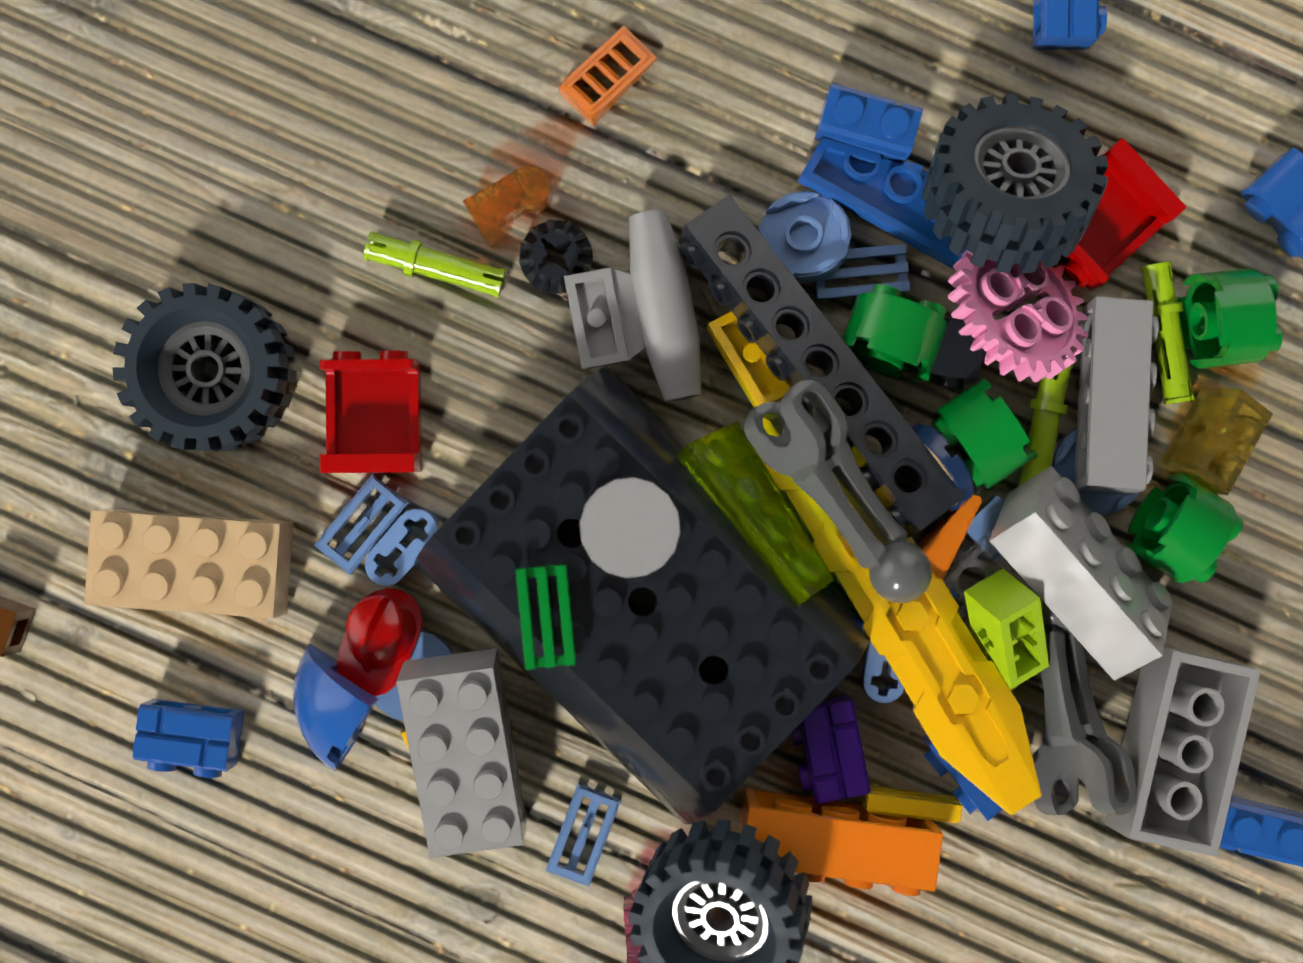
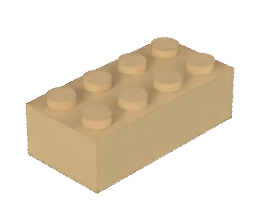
M118 509L91 510L84 605L272 619L287 614L294 522Z

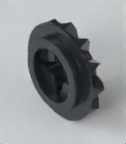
M548 219L537 226H532L524 240L521 241L519 264L522 272L535 288L551 294L567 293L564 276L591 271L593 251L590 241L585 232L570 221ZM544 241H547L549 245L552 244L556 249L562 246L566 247L571 243L567 248L568 251L563 255L566 266L569 269L568 272L562 267L559 268L555 263L549 266L546 265L541 270L539 269L544 264L543 261L548 257L545 250L546 247L543 244Z

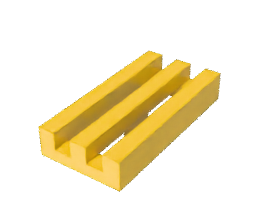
M870 786L871 793L861 795L860 801L868 813L950 823L961 822L963 805L955 799L954 795Z

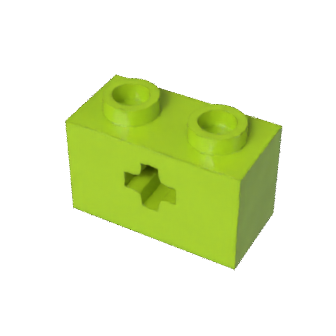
M1004 569L999 570L964 591L971 634L987 661H993L1010 689L1015 688L1049 667L1040 597Z

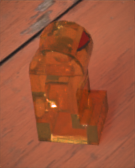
M527 165L463 200V203L484 239L492 248L507 239L501 227L526 212L537 213L546 209L553 199V188L548 175L543 169Z

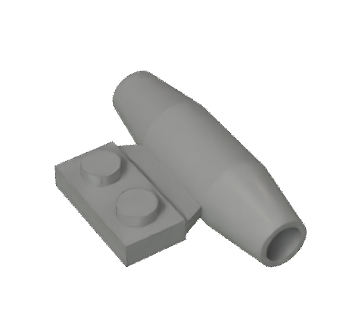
M651 210L634 214L629 217L630 274L605 268L564 276L582 370L628 362L645 349L665 402L701 395L700 336L685 261L665 210Z

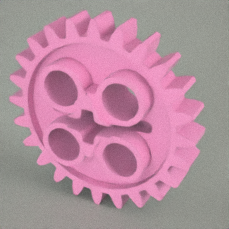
M967 250L961 255L962 258L953 265L956 273L948 279V282L956 288L947 295L948 299L959 304V308L953 311L951 315L956 319L964 320L966 324L960 329V335H972L975 339L970 347L971 351H977L981 348L986 351L984 363L987 366L997 360L999 361L1001 375L1004 376L1014 369L1017 381H1022L1030 376L1033 382H1038L1044 377L1051 379L1077 361L1075 356L1084 351L1080 341L1088 336V333L1079 325L1087 321L1088 316L1076 309L1084 300L1083 298L1072 296L1070 290L1075 287L1076 283L1075 281L1063 280L1061 277L1065 270L1063 265L1046 269L1040 260L1035 272L1022 274L1020 264H1013L1009 273L996 272L997 262L986 259L983 268L971 263L974 254ZM1039 295L1043 297L1034 305H1024L1007 317L999 320L993 319V317H996L1004 310L1011 311L1031 298Z

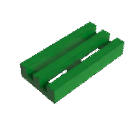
M567 564L516 569L525 670L539 667L552 668L560 665H576ZM557 575L564 654L555 655L547 578V576ZM534 577L537 578L544 656L536 657L528 580V578Z

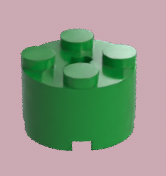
M1246 268L1192 274L1185 279L1182 286L1190 285L1186 297H1178L1177 302L1183 303L1184 311L1179 312L1185 349H1191L1196 358L1195 360H1189L1193 366L1204 369L1256 363L1265 359L1269 352L1280 349L1283 335L1280 326L1277 324L1275 304L1279 288L1276 279L1272 275H1262L1255 269Z
M875 284L872 292L861 293L857 296L842 338L864 368L869 371L899 380L902 372L915 373L913 382L928 381L947 328V322L944 319L945 307L926 300H921L918 304L901 298L902 292L895 287Z
M982 379L936 409L938 418L932 421L931 424L937 432L947 439L950 447L954 445L958 447L964 456L962 459L972 476L975 486L979 487L984 484L989 489L1037 458L1035 450L1023 449V446L1030 443L1027 434L1001 396L993 399L991 395L988 397L985 391L991 388L992 385L986 379Z
M1175 473L1166 478L1172 484L1163 491L1155 486L1137 508L1128 528V532L1134 535L1133 544L1126 542V547L1130 548L1140 560L1178 583H1186L1192 580L1204 583L1215 573L1218 566L1217 558L1227 543L1234 540L1242 530L1243 519L1236 515L1235 508L1230 502L1183 473Z

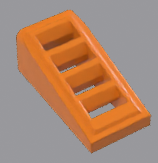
M623 25L558 87L560 95L594 126L656 62L657 57ZM622 44L640 59L634 66L617 51ZM609 57L626 72L621 78L604 63ZM597 70L613 84L610 89L607 90L592 76ZM584 83L600 96L595 103L580 89Z
M973 494L972 498L961 508L953 511L948 510L917 545L928 556L936 578L944 579L982 502L981 497Z

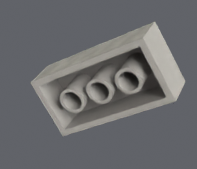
M1050 466L1006 495L989 541L1109 676L1115 681L1162 657L1172 607V600L1168 591L1161 583L1153 582L1142 569L1136 554L1128 547L1123 548L1115 539L1106 520L1099 513H1093L1080 499L1079 491L1074 483L1066 477L1062 478Z
M1165 646L1162 657L1142 666L1122 746L1132 759L1136 785V802L1133 808L1125 815H1106L1104 824L1129 839L1217 857L1261 670Z
M497 648L404 661L396 683L430 858L524 845L527 818Z

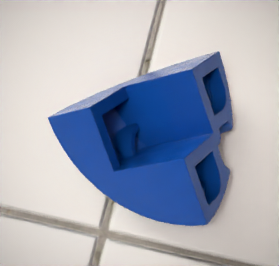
M308 644L300 659L293 687L294 712L302 736L310 749L326 766L335 772L339 769L362 733L360 728L378 699L335 672L338 668L337 660L314 645Z

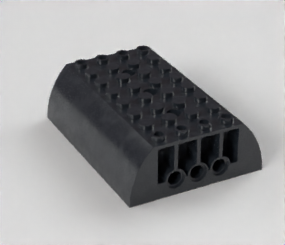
M608 366L602 367L589 376L558 404L432 535L414 562L417 568L684 824L695 823L716 811L854 669L870 641V638L862 628L864 622L851 600ZM638 478L654 483L669 495L678 511L680 535L674 553L662 567L646 576L624 578L607 573L590 559L583 544L577 547L564 545L559 539L558 529L566 519L581 521L585 504L597 489L613 480ZM567 564L576 665H560L552 668L539 667L525 670L516 569ZM557 575L547 576L555 655L564 654ZM534 577L528 578L535 651L536 657L544 656L537 578ZM640 587L651 589L657 597L656 608L647 615H639L632 611L629 606V595L633 590ZM709 656L721 657L728 665L726 676L716 683L707 682L699 673L700 664Z

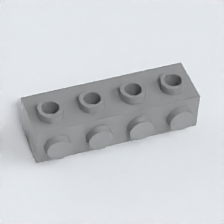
M1096 296L1082 310V313L1088 316V320L1082 323V328L1088 333V336L1081 341L1084 351L1080 353L1074 485L1078 491L1133 495L1146 490V484L1150 483L1153 474V459L1147 455L1148 437L1152 435L1155 426V413L1153 409H1149L1150 391L1153 390L1157 378L1156 364L1151 362V348L1158 336L1159 321L1157 316H1153V301Z

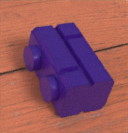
M849 694L825 698L791 733L793 745H802L806 762L797 764L802 791H811L815 803H825L871 793L853 699Z

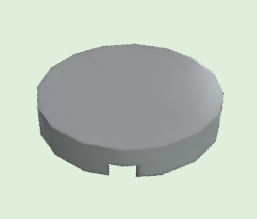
M638 478L613 480L597 489L585 504L580 521L582 544L590 559L605 572L624 578L646 576L662 567L674 553L680 535L678 511L669 495L654 483Z

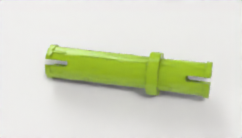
M371 231L367 239L371 242L370 244H365L363 258L366 261H373L402 269L403 275L409 277L419 274L493 295L496 298H499L501 295V286H504L507 270L504 268L499 269L423 247L422 241L415 239L408 243L377 234L374 231Z
M1172 261L1140 267L1146 298L1148 301H1153V316H1157L1159 321L1158 336L1154 344L1164 405L1195 400L1179 313L1184 311L1182 302H1177L1171 267Z
M1073 364L1058 373L1056 380L1053 377L1051 379L1044 377L1039 381L1036 399H1031L1029 408L1033 409L1034 412L1028 437L1030 443L1026 447V449L1035 450L1037 458L1022 467L1018 487L1052 465L1061 415H1067L1068 405H1064V400Z

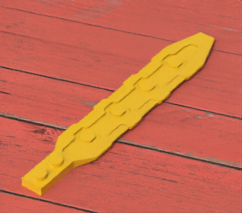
M732 311L710 322L706 330L753 408L767 402L781 403L783 396L790 386L785 380L780 381L771 373L766 364V355L756 342L750 343L741 334L737 326L738 319ZM763 418L765 431L769 435L779 436L773 424L768 419ZM761 459L779 491H784L813 537L814 542L812 545L828 572L836 575L864 622L862 628L870 638L877 653L885 656L914 704V714L939 755L1009 815L1015 814L1041 797L1042 794L1021 707L993 661H987L958 614L959 606L944 581L936 578L932 571L929 587L916 600L907 603H894L884 599L873 588L869 577V569L860 566L851 546L824 510L793 481L792 477L776 472ZM912 537L907 539V542L915 544Z

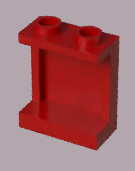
M1121 138L1100 155L1107 157L1108 168L1104 175L1108 177L1107 187L1075 250L1067 258L1064 255L1060 257L1066 264L1064 271L1068 277L1080 287L1086 285L1089 290L1103 285L1109 279V275L1164 224L1174 220L1187 208L1124 138Z
M334 351L333 360H320V370L325 371L326 454H320V473L422 472L421 362L415 359H408V351H379L380 359H361L360 351Z

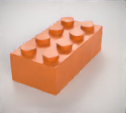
M744 787L738 833H741L745 823L757 828L754 838L763 843L769 834L780 841L777 854L782 857L791 851L798 860L795 873L805 872L809 882L822 883L825 882V877L844 879V884L858 889H872L873 883L892 886L894 892L909 896H919L921 890L936 891L943 833L933 820L868 813L862 803L841 800L815 803L812 796Z

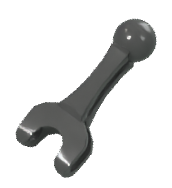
M804 380L791 386L783 396L781 403L767 402L753 408L748 413L744 422V432L747 439L766 465L778 473L792 477L793 481L812 497L831 518L851 546L860 566L869 569L870 581L875 591L884 599L894 603L911 602L923 595L929 587L932 578L930 560L920 547L907 542L908 532L891 517L869 487L855 461L849 444L846 442L848 427L845 414L826 388L815 380ZM802 397L807 398L813 406L812 417L804 410ZM763 418L768 419L773 424L779 436L769 435L765 431Z
M1028 586V589L1035 593V591L1030 586ZM1040 598L1049 667L1041 671L1045 702L1043 744L1034 752L1032 757L1042 796L1036 799L1034 803L1037 809L1046 815H1063L1069 812L1078 803L1080 779L1086 786L1094 809L1106 815H1125L1133 808L1136 802V785L1132 759L1120 744L1106 735L1089 684L1084 646Z

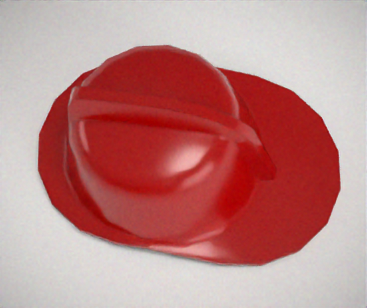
M386 588L372 592L355 604L348 614L345 624L346 630L339 646L337 656L338 673L374 697L386 694L397 685L396 681L403 662L411 658L423 624L421 609L415 599L402 590Z

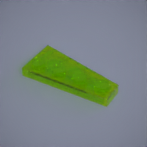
M738 421L699 438L682 449L677 456L758 554L798 606L822 591L833 581L832 576L774 483L756 450L747 439Z

